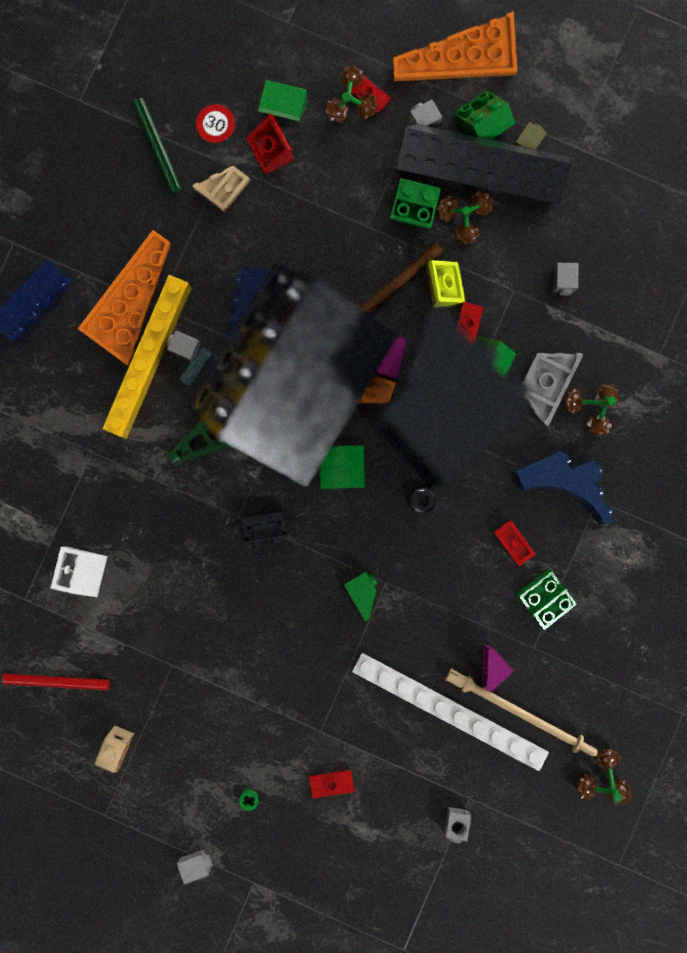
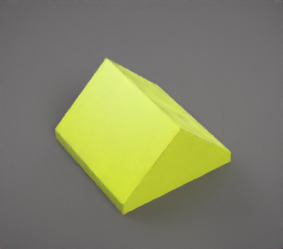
M429 261L426 270L433 306L437 303L440 307L465 302L458 262Z

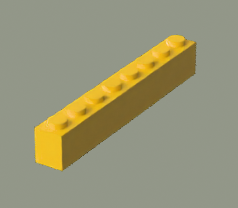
M171 275L168 276L102 429L127 439L166 349L168 338L175 328L191 291V286L188 282Z

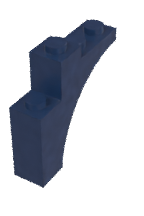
M560 451L513 472L521 491L536 487H550L563 490L584 502L592 510L600 524L613 521L611 518L613 515L612 510L608 504L605 505L602 498L604 493L601 487L595 483L603 479L601 476L603 471L599 463H595L594 460L570 469L571 461L568 455Z

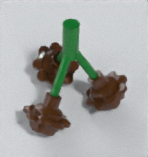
M355 65L351 67L345 66L343 71L339 72L340 83L347 87V92L343 93V100L333 97L331 101L326 102L327 108L325 113L329 115V120H336L340 123L342 119H346L348 106L345 104L347 102L357 104L358 116L363 117L365 120L369 116H374L378 108L375 96L368 93L365 97H361L358 100L351 94L352 87L358 88L359 84L364 81L362 77L363 72L358 70Z
M477 191L476 195L471 197V207L465 206L463 209L458 208L457 200L452 199L451 196H447L439 201V205L436 208L439 212V219H444V221L448 222L450 219L456 218V213H460L464 217V224H461L455 230L456 239L461 240L464 244L473 243L480 236L478 232L479 227L469 223L470 213L474 211L476 215L486 216L488 212L493 210V198L489 197L488 192L482 193Z
M602 383L600 388L595 389V400L581 398V392L575 388L568 392L564 397V406L567 408V411L575 414L581 409V406L586 404L600 405L602 407L600 415L590 417L586 426L590 428V433L598 436L609 434L612 424L609 423V419L605 418V412L607 407H612L619 401V389H615L614 384L607 385Z
M606 749L597 754L595 761L599 763L600 767L605 766L606 771H608L610 785H607L606 788L598 787L594 783V777L584 774L583 778H579L576 789L579 792L580 798L589 801L591 797L595 796V793H608L607 799L612 800L614 805H626L627 800L632 798L630 785H625L624 780L615 781L613 777L614 766L619 765V761L622 760L618 752Z

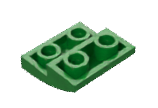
M331 446L319 465L320 489L365 488L364 447Z
M550 569L516 594L544 630L577 605L567 589L562 586Z

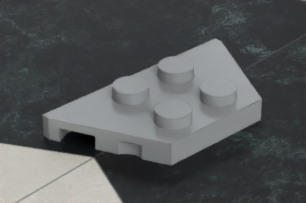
M582 353L536 354L524 378L532 390L526 399L532 404L531 409L545 426H549L583 356Z

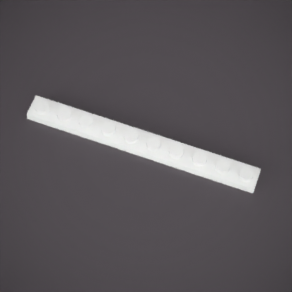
M361 653L352 670L353 673L540 771L549 753L547 750L364 653Z

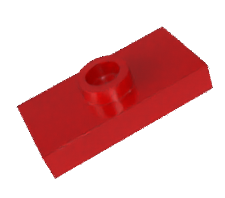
M362 75L364 81L359 84L358 88L352 87L351 94L358 100L361 97H365L368 93L375 96L376 104L378 105L375 114L378 115L388 104L390 97Z
M463 302L457 325L475 342L483 307Z
M351 769L309 776L312 798L354 792Z

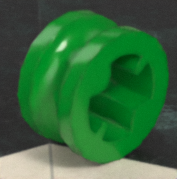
M252 789L244 790L240 795V806L246 811L254 810L258 805V794ZM245 796L249 798L253 796V804L249 802L245 804Z

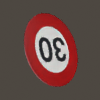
M210 105L199 113L196 127L203 139L217 143L231 136L234 131L235 120L233 114L226 107Z

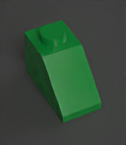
M366 571L344 583L365 621L369 620L377 591L374 587L377 585L372 573L367 575Z

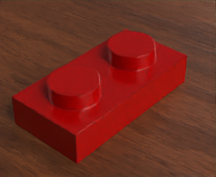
M511 520L493 532L517 566H521L536 554Z

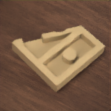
M231 166L222 173L210 176V179L195 183L193 188L223 212H226L249 183L250 179L236 167Z

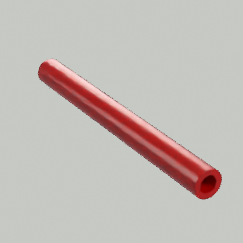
M3 674L2 683L8 685L109 690L110 680L20 674Z

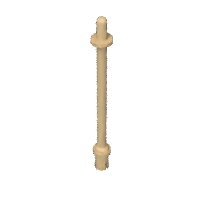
M452 668L449 670L448 677L445 680L462 688L461 691L465 693L466 691H472L573 746L572 751L574 753H577L580 749L593 757L597 756V749L584 743L582 735L575 738L503 698L487 692L484 688L476 685L472 677H466Z

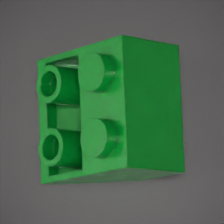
M489 91L480 93L477 98L463 105L460 110L454 113L456 119L468 135L489 140L494 139L515 124L508 102Z
M400 178L390 219L431 229L441 188Z

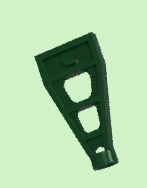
M200 421L167 454L176 467L183 461L234 445L224 439L211 440L207 434L209 427L203 421ZM202 434L207 441V445L201 449L192 450L189 445L190 441L197 435ZM178 451L182 453V457L179 456Z

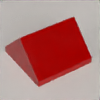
M269 114L246 137L265 174L293 160L292 149L272 114Z

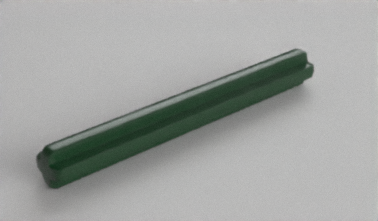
M143 98L135 99L133 101L134 107L170 191L173 194L180 192L182 188Z

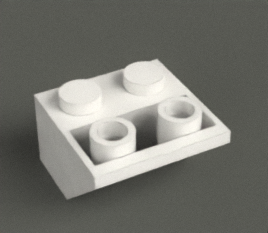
M68 546L61 547L51 588L73 594L98 597L108 556Z

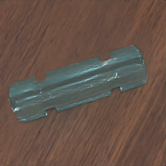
M204 347L198 352V357L195 356L187 367V372H184L180 377V380L187 385L192 383L193 377L197 376L205 365V360H208L211 356V352Z

